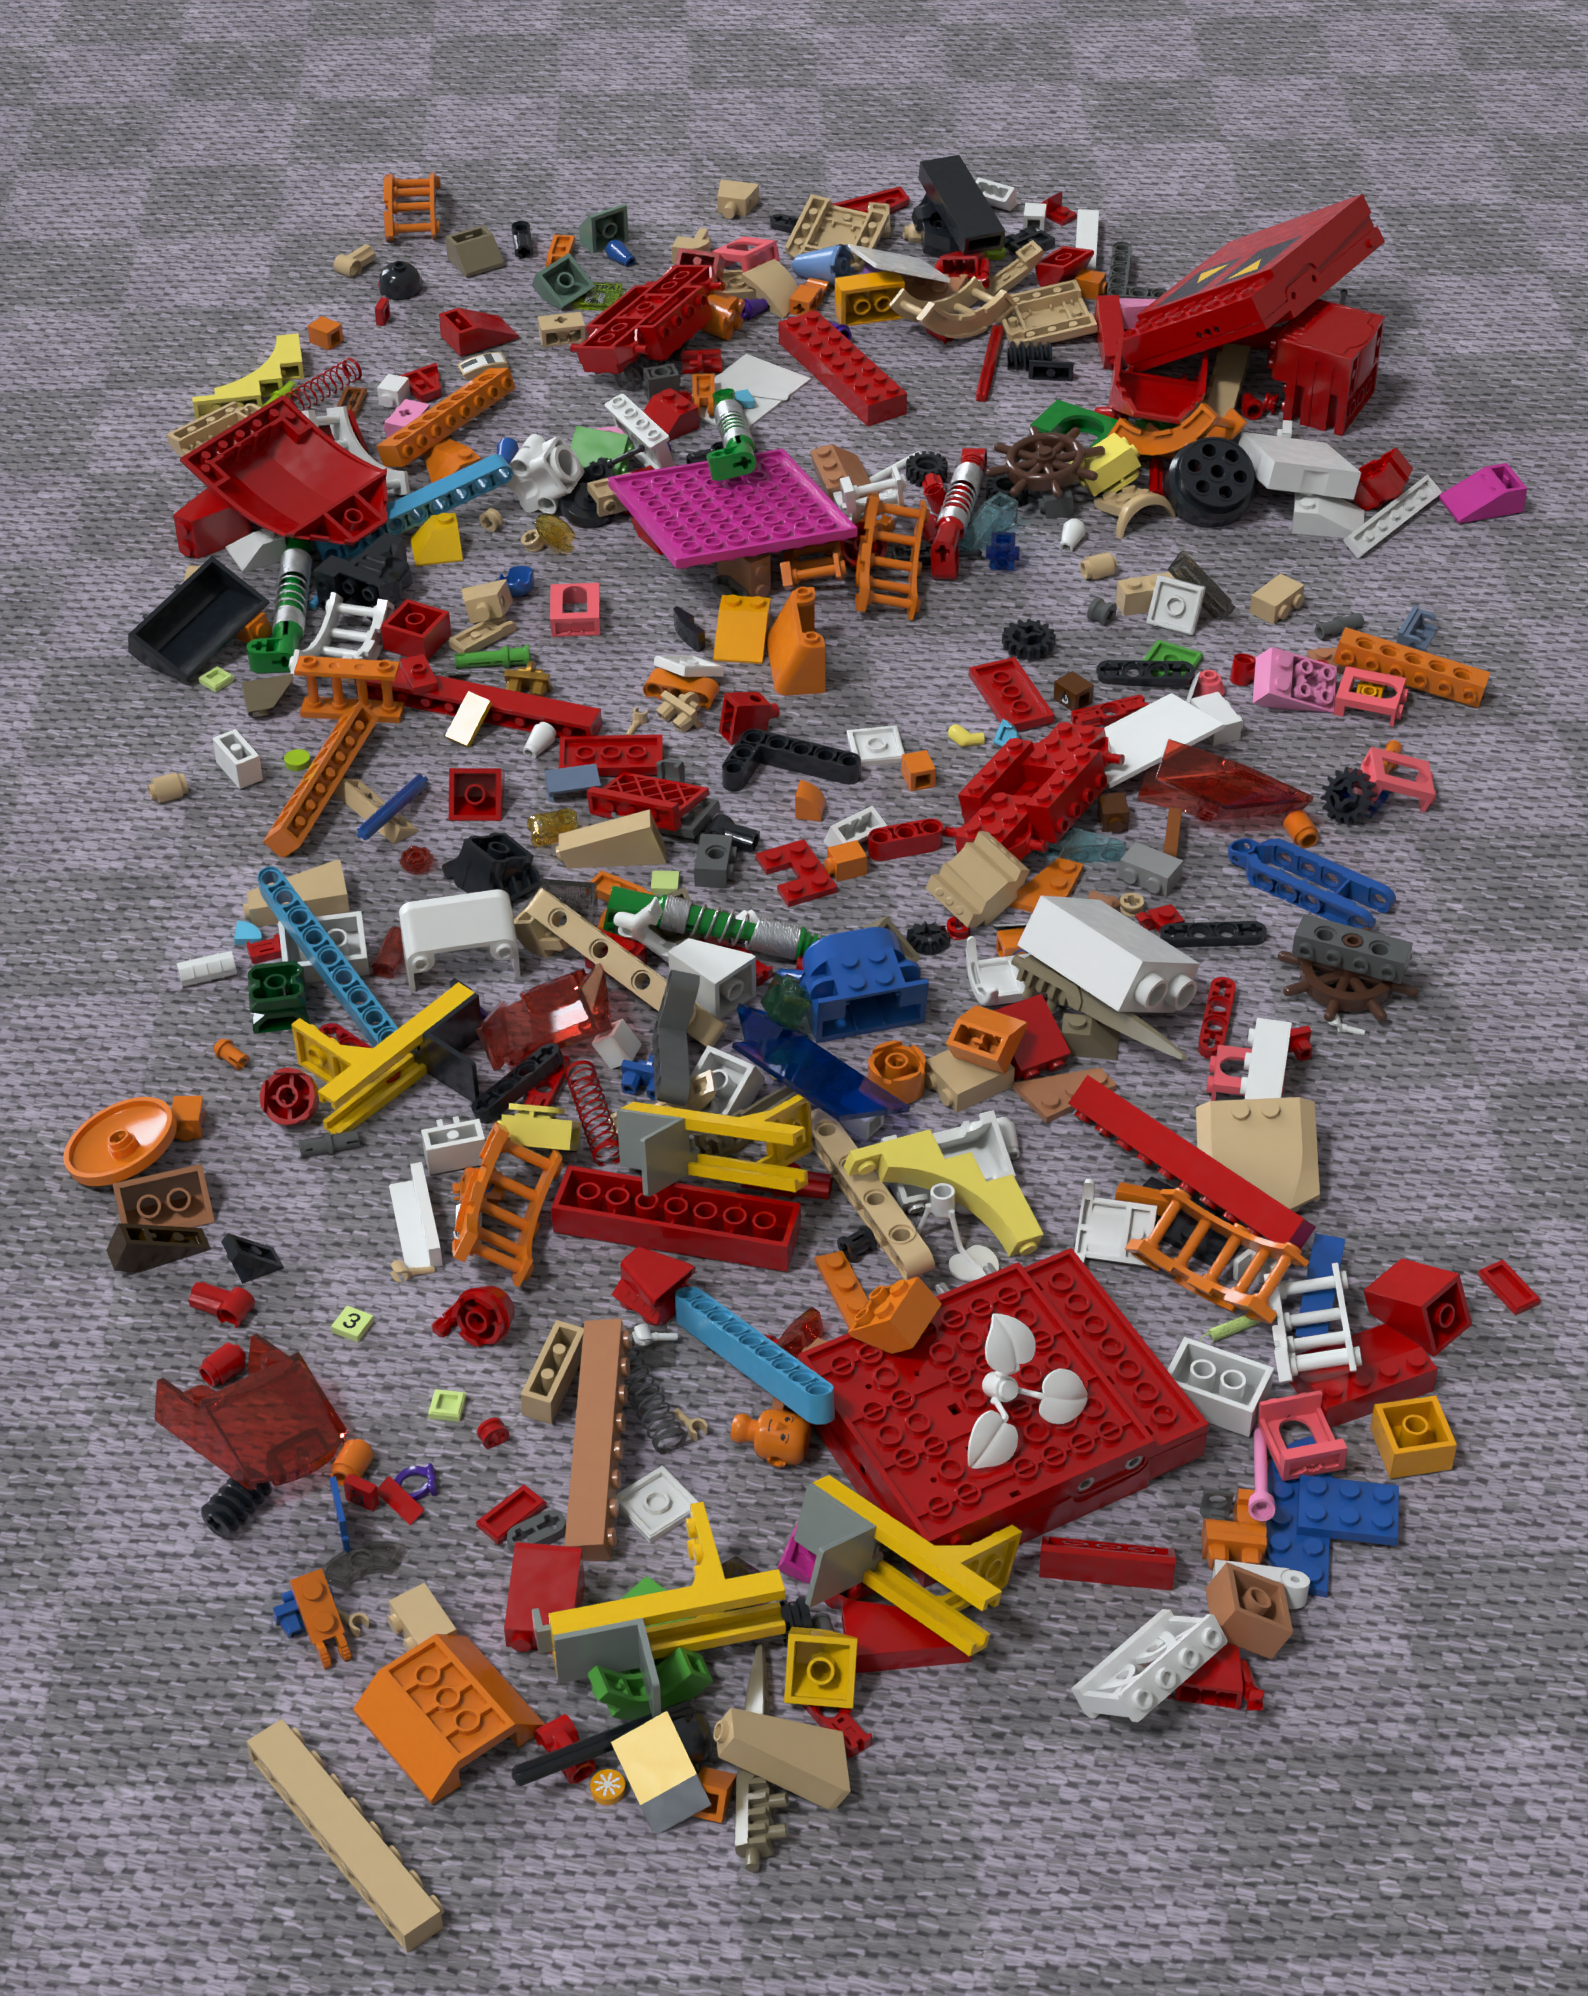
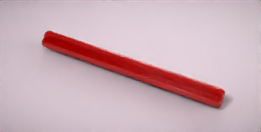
M995 324L992 326L975 400L979 402H986L988 400L1004 333L1002 325L998 326Z

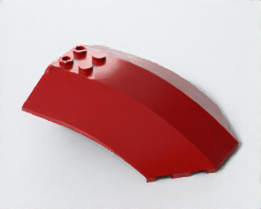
M283 395L180 458V462L227 505L255 524L284 537L353 546L385 525L388 520L386 513L387 468L384 470L378 468L343 448L319 429Z

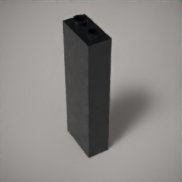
M960 155L920 161L918 179L962 254L969 255L1002 249L1004 247L1006 231Z

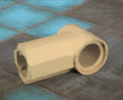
M365 244L349 255L340 254L334 261V270L337 273L353 278L356 274L361 273L364 266L376 259V253L372 250L371 246Z

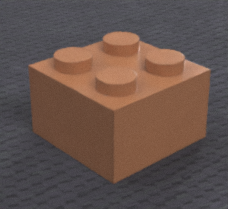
M1226 1562L1205 1588L1209 1614L1214 1615L1227 1638V1643L1246 1649L1253 1654H1259L1272 1659L1293 1634L1284 1584Z

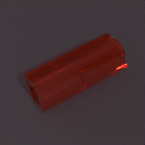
M393 926L388 930L371 965L373 968L372 974L376 977L392 979L404 957L400 927Z

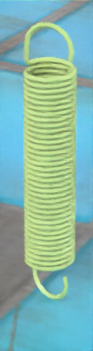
M1244 1315L1209 1329L1200 1338L1199 1342H1201L1205 1335H1212V1342L1219 1341L1232 1334L1256 1326L1260 1322L1249 1319Z

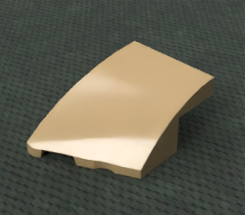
M773 259L742 273V282L756 290V298H764L768 305H770V312L785 319L789 312V299L798 288L797 283L787 269L777 260Z

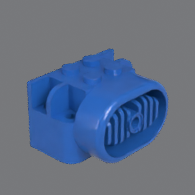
M868 927L835 933L817 940L804 953L802 965L807 978L805 1014L816 1043L925 1023L928 979L920 980L921 971L919 965L905 958L898 936L893 931L883 927Z

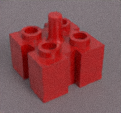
M1397 447L1383 454L1380 459H1374L1359 468L1361 475L1354 501L1364 511L1372 508L1376 510L1385 501L1390 499L1392 502L1403 493L1402 489L1409 481L1413 467Z

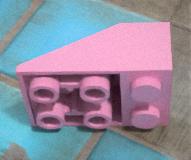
M1271 647L1256 657L1253 703L1267 708L1334 713L1337 666Z

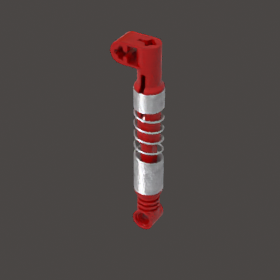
M986 448L962 449L961 463L954 471L935 526L936 535L931 546L933 579H958V542L965 535L983 482V472L987 468Z

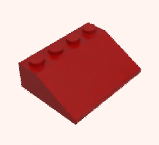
M1384 1323L1351 1335L1352 1346H1359L1362 1366H1356L1357 1372L1351 1373L1349 1364L1298 1372L1297 1376H1293V1382H1289L1297 1394L1321 1390V1409L1329 1427L1333 1428L1372 1414L1374 1404L1413 1399L1433 1392L1438 1368L1420 1345ZM1346 1344L1313 1348L1296 1354V1356L1346 1348Z

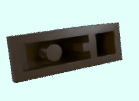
M118 1223L106 1251L114 1271L143 1272L209 1251L210 1246L202 1228Z

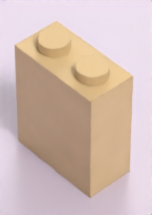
M948 1049L926 1059L925 1084L929 1089L934 1088L945 1106L950 1105L958 1113L1013 1087L1015 1068L1010 1064L1004 1075L955 1058Z

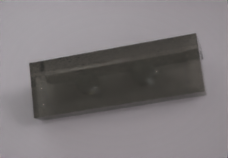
M1181 551L1167 569L1177 580L1206 587L1202 607L1214 619L1220 620L1231 614L1236 608L1232 604V600L1185 551Z

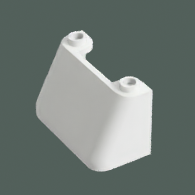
M994 1110L980 1113V1121L969 1123V1120L964 1121L960 1127L933 1133L945 1159L972 1152L986 1181L1012 1174L1014 1177L1016 1176ZM897 1135L884 1137L880 1143L896 1139ZM888 1183L900 1208L903 1211L908 1210L909 1214L925 1210V1204L931 1203L930 1190L908 1184Z

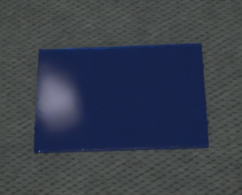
M804 1035L733 1042L732 1044L734 1050L837 1121L906 1113L911 1108Z

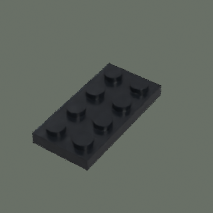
M1153 1176L1143 1184V1187L1158 1190L1175 1189ZM1191 1197V1201L1206 1211L1234 1225L1232 1221L1223 1216V1213L1215 1211L1208 1205ZM1180 1210L1161 1240L1182 1250L1199 1221ZM1156 1215L1155 1226L1161 1218L1160 1215ZM1209 1229L1192 1257L1212 1266L1228 1238ZM1239 1245V1246H1238V1248H1237V1250L1235 1251V1253L1233 1254V1256H1234V1255L1237 1253V1251L1242 1247V1245Z

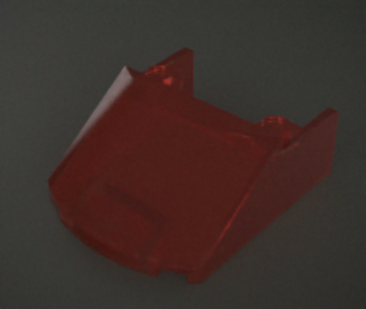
M601 963L596 964L590 973L586 974L584 968L521 992L519 993L521 1000L508 1006L505 1001L498 1003L476 1031L493 1070L497 1071L505 1063H507V1066H518L545 1044L555 1043L562 1049L613 1029L606 977Z
M258 1334L250 1337L249 1376L225 1388L215 1391L209 1386L197 1385L183 1392L165 1378L157 1380L155 1421L248 1490L256 1489L257 1483L272 1481L274 1486H279L315 1472L336 1456L337 1448L341 1443L344 1444L346 1440L347 1429L301 1354L297 1352L289 1356Z

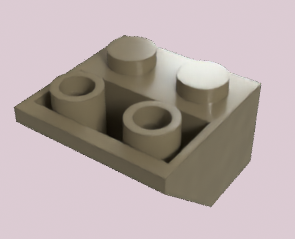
M484 225L445 236L447 259L466 278L504 266V261L495 238Z

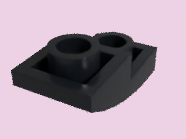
M678 606L674 607V627L680 638L697 652L705 649V630L694 624V616Z

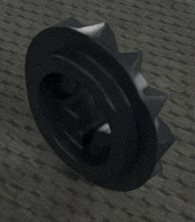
M924 920L922 925L914 923L913 928L907 930L906 940L917 953L933 955L944 951L948 947L950 933L946 932L945 926H938L936 921L932 924H927ZM925 933L930 935L931 941L926 938Z

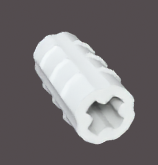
M232 951L217 952L214 955L177 963L182 987L237 975Z

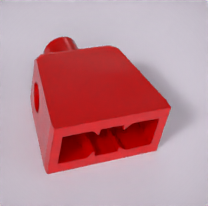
M759 692L724 693L719 733L730 745H734L742 733L748 729L767 731L769 719L778 718L780 715L779 706L776 703L770 704Z

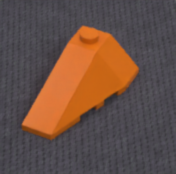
M447 437L423 453L431 483L481 461V458L470 447Z

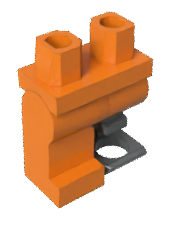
M1204 1488L1200 1503V1514L1204 1518L1201 1529L1202 1559L1208 1560L1210 1570L1214 1568L1215 1559L1256 1565L1262 1563L1267 1547L1266 1521L1253 1519L1248 1511V1501L1250 1496L1255 1493V1490L1238 1488L1233 1506V1521H1226L1225 1519L1230 1513L1234 1492ZM1219 1495L1225 1497L1226 1500L1223 1502H1212L1209 1498Z

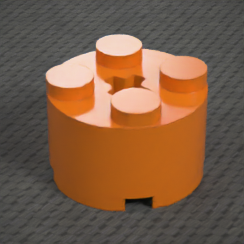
M713 291L707 297L713 318L700 330L729 341L733 336V330L738 331L742 327L743 318H741V314L745 306V300L722 291Z
M897 1040L877 1045L872 1050V1055L868 1058V1090L870 1094L885 1106L906 1105L920 1098L925 1089L926 1059L922 1050L911 1044V1047L902 1045V1041Z

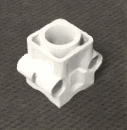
M533 434L527 438L511 461L510 468L513 471V476L505 485L518 496L520 505L525 512L531 513L539 509L544 514L550 515L558 509L560 498L572 492L582 477L584 469L575 452L566 444L562 437L557 436L545 441L543 437Z

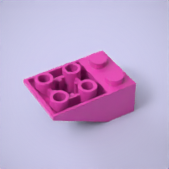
M1507 463L1482 468L1441 493L1439 499L1458 524L1523 512L1527 487Z

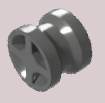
M1096 597L1090 603L1087 617L1089 620H1098L1101 625L1107 626L1114 620L1117 606L1112 602L1105 603L1104 599Z

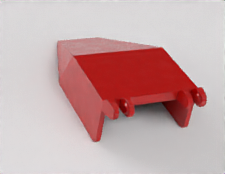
M1123 338L1118 339L1108 408L1132 417L1181 424L1203 403L1206 392L1208 352H1203L1199 376H1195L1193 381H1188L1187 374H1182L1181 379L1133 372V366L1130 365L1127 371L1121 370Z

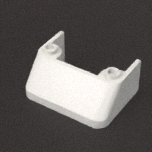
M497 889L412 901L400 908L399 918L410 993L416 992L414 973H421L431 969L435 963L434 954L489 946L493 958L497 960L511 959L515 977L520 976L517 938L510 897L507 892Z

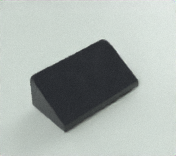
M1029 360L1028 379L1072 382L1074 362Z

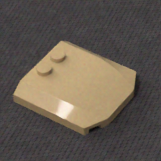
M811 194L785 245V252L795 259L798 254L839 244L847 246L852 244L875 249L890 219V213L869 208L868 213L839 207L831 205L830 198ZM852 252L853 259H850V266H854L853 272L863 271L866 261Z
M1076 279L1011 294L1010 296L1017 305L1000 321L1004 327L1007 340L1010 342L1014 341L1017 346L1020 341H1023L1025 348H1027L1029 341H1032L1034 347H1036L1038 341H1041L1042 345H1044L1047 341L1057 343L1098 332L1097 323L1093 314L1088 312Z
M231 402L166 434L168 443L177 455L183 457L261 407L250 403L244 407H238L237 402Z
M1301 1097L1209 1101L1196 1107L1197 1148L1293 1212L1299 1211V1207L1313 1200L1314 1203L1320 1200L1314 1101ZM1199 1193L1200 1202H1202L1201 1199L1204 1196L1201 1193ZM1218 1206L1217 1208L1218 1210H1221L1222 1213L1226 1211L1220 1206Z

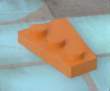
M1058 857L1017 891L1018 898L1008 907L1033 913L1040 896L1069 898L1084 870V864Z

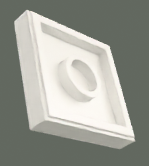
M1157 575L1146 623L1194 635L1206 587Z
M657 655L654 658L655 666L684 677L723 676L724 674L723 666L694 655Z
M896 725L847 730L850 750L861 757V767L902 763V754L905 753Z
M663 1465L616 1494L619 1502V1512L649 1543L685 1522V1519L691 1518L690 1504L698 1503Z

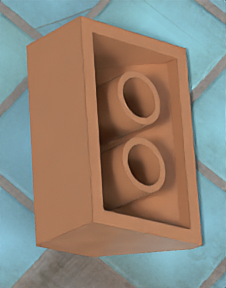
M833 444L820 446L810 451L817 478L824 493L833 502V493L841 491L840 478L849 476L852 486L857 485V487L871 484L858 455ZM867 495L859 496V498L867 497Z
M202 1164L113 1183L121 1223L196 1227L215 1222Z

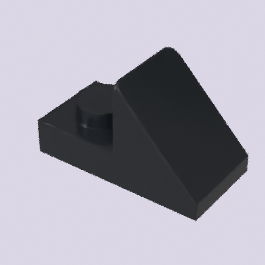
M230 1233L221 1241L227 1252V1258L232 1263L242 1284L284 1268L273 1247Z

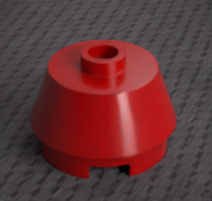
M483 1286L468 1289L459 1296L452 1310V1319L456 1317L457 1324L462 1330L459 1335L469 1344L480 1347L483 1344H497L506 1337L515 1310L511 1298L504 1290L496 1286Z

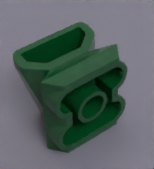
M294 960L254 965L247 974L250 1012L254 1013L252 1022L254 1034L291 1030V1024L299 1018L310 1024L309 1016L305 1009L307 1003L304 968Z

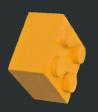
M1436 1395L1374 1404L1370 1430L1390 1479L1452 1470L1457 1444Z

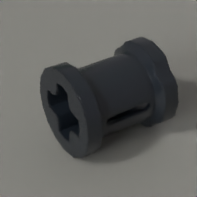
M862 1225L858 1228L857 1232L850 1236L838 1238L837 1245L839 1251L844 1252L846 1258L853 1262L856 1260L857 1255L866 1250H875L877 1248V1241L873 1231L868 1226Z

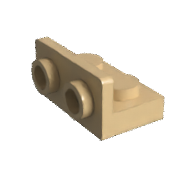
M608 478L587 483V491L597 503V514L599 517L627 511V508L608 487Z

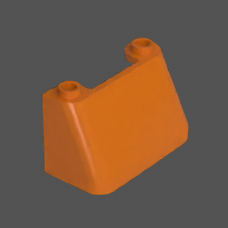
M799 587L794 590L767 634V649L774 689L780 695L825 693V642L823 636L815 632L814 587Z

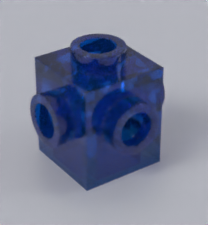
M991 532V545H986V560H990V569L1014 570V561H1019L1020 546H1015L1016 533Z

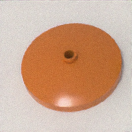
M136 1097L115 1103L93 1115L75 1131L64 1150V1165L76 1182L87 1186H105L128 1179L149 1167L167 1150L176 1134V1118L166 1102L154 1097Z

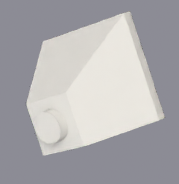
M263 528L233 542L225 548L244 573L280 562L282 553L286 550L284 536Z

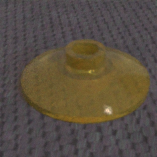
M548 513L540 514L536 518V530L546 544L565 552L575 548L571 542L577 539L576 535L565 521Z

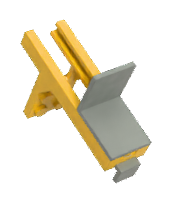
M799 1093L769 1111L741 1117L632 1102L617 1110L620 1166L642 1170L644 1196L650 1197L687 1175L796 1192L808 1185L807 1170L786 1166L813 1151L810 1094ZM698 1131L766 1142L767 1156L757 1162L700 1154V1149L693 1147L694 1140L690 1139L689 1135Z
M827 1475L807 1484L794 1537L797 1543L817 1556L805 1604L813 1607L863 1582L968 1656H972L987 1647L991 1633L959 1611L971 1605L981 1611L986 1610L988 1604L993 1607L999 1605L1002 1594L1001 1589L1008 1584L1022 1531L1011 1525L999 1532H994L991 1536L979 1542H974L972 1545L934 1546L832 1476ZM876 1542H881L946 1586L951 1592L943 1596L933 1595L883 1560V1553L879 1551L880 1546Z
M704 1502L690 1504L691 1518L685 1519L688 1538L692 1540H687L686 1546L689 1560H695L697 1565L693 1566L695 1579L692 1586L549 1613L548 1625H542L539 1608L532 1609L533 1628L539 1654L552 1651L558 1684L589 1678L587 1673L596 1665L616 1672L640 1668L652 1718L661 1715L659 1679L653 1659L668 1657L679 1647L694 1652L786 1633V1624L781 1615L780 1602L725 1612L726 1610L785 1599V1588L779 1569L725 1579ZM695 1616H697L696 1618H692V1619H687V1620H682V1621H676V1622H671V1623H666V1624H661V1625H656V1626H651V1627H646V1628H645V1626H649V1625H654V1624H659V1623H664V1622H669V1621H675V1620H680V1619H685V1618H690V1617H695Z

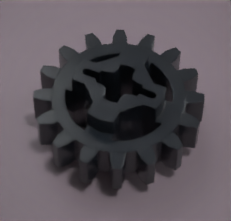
M1019 619L1018 624L1011 622L1009 627H1004V633H1002L1003 649L1009 650V655L1017 654V659L1024 656L1027 660H1030L1031 657H1035L1038 660L1040 655L1047 657L1048 651H1054L1056 635L1054 634V629H1049V624L1041 625V620L1035 622L1027 619V622H1023Z
M1345 767L1344 772L1336 770V778L1328 776L1329 786H1322V789L1327 791L1326 795L1320 796V799L1326 801L1322 809L1329 811L1327 816L1331 819L1335 818L1337 823L1342 824L1345 822V824L1353 825L1354 820L1361 823L1363 822V814L1371 815L1368 810L1369 807H1376V804L1372 802V798L1378 796V793L1372 791L1376 783L1369 781L1371 776L1357 768L1353 770L1352 768ZM1344 794H1348V795L1350 794L1351 796H1354L1355 798H1354V799H1352V798H1349V799H1348V797L1344 796Z

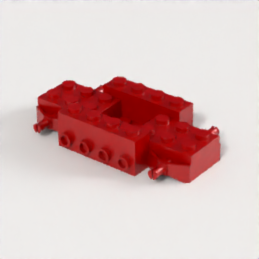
M674 265L657 281H647L645 285H635L585 326L589 337L581 344L572 343L570 351L577 353L584 372H594L595 374H620L626 366L635 362L641 354H645L649 360H657L659 362L667 360L670 354L680 349L684 342L693 338L694 334L704 328L713 318L707 297L713 291L725 290V283L723 281L717 282L712 265Z
M1069 722L1059 723L1046 738L1037 743L1019 738H1010L958 794L965 824L958 828L945 826L943 828V837L956 838L957 854L964 848L966 842L974 843L979 831L989 832L1019 861L1027 854H1030L1032 850L1045 853L1048 849V842L1057 843L1108 786L1104 767H1107L1109 764L1123 765L1125 756L1124 754L1112 753L1109 737H1106L1105 729L1093 727L1092 725H1076Z

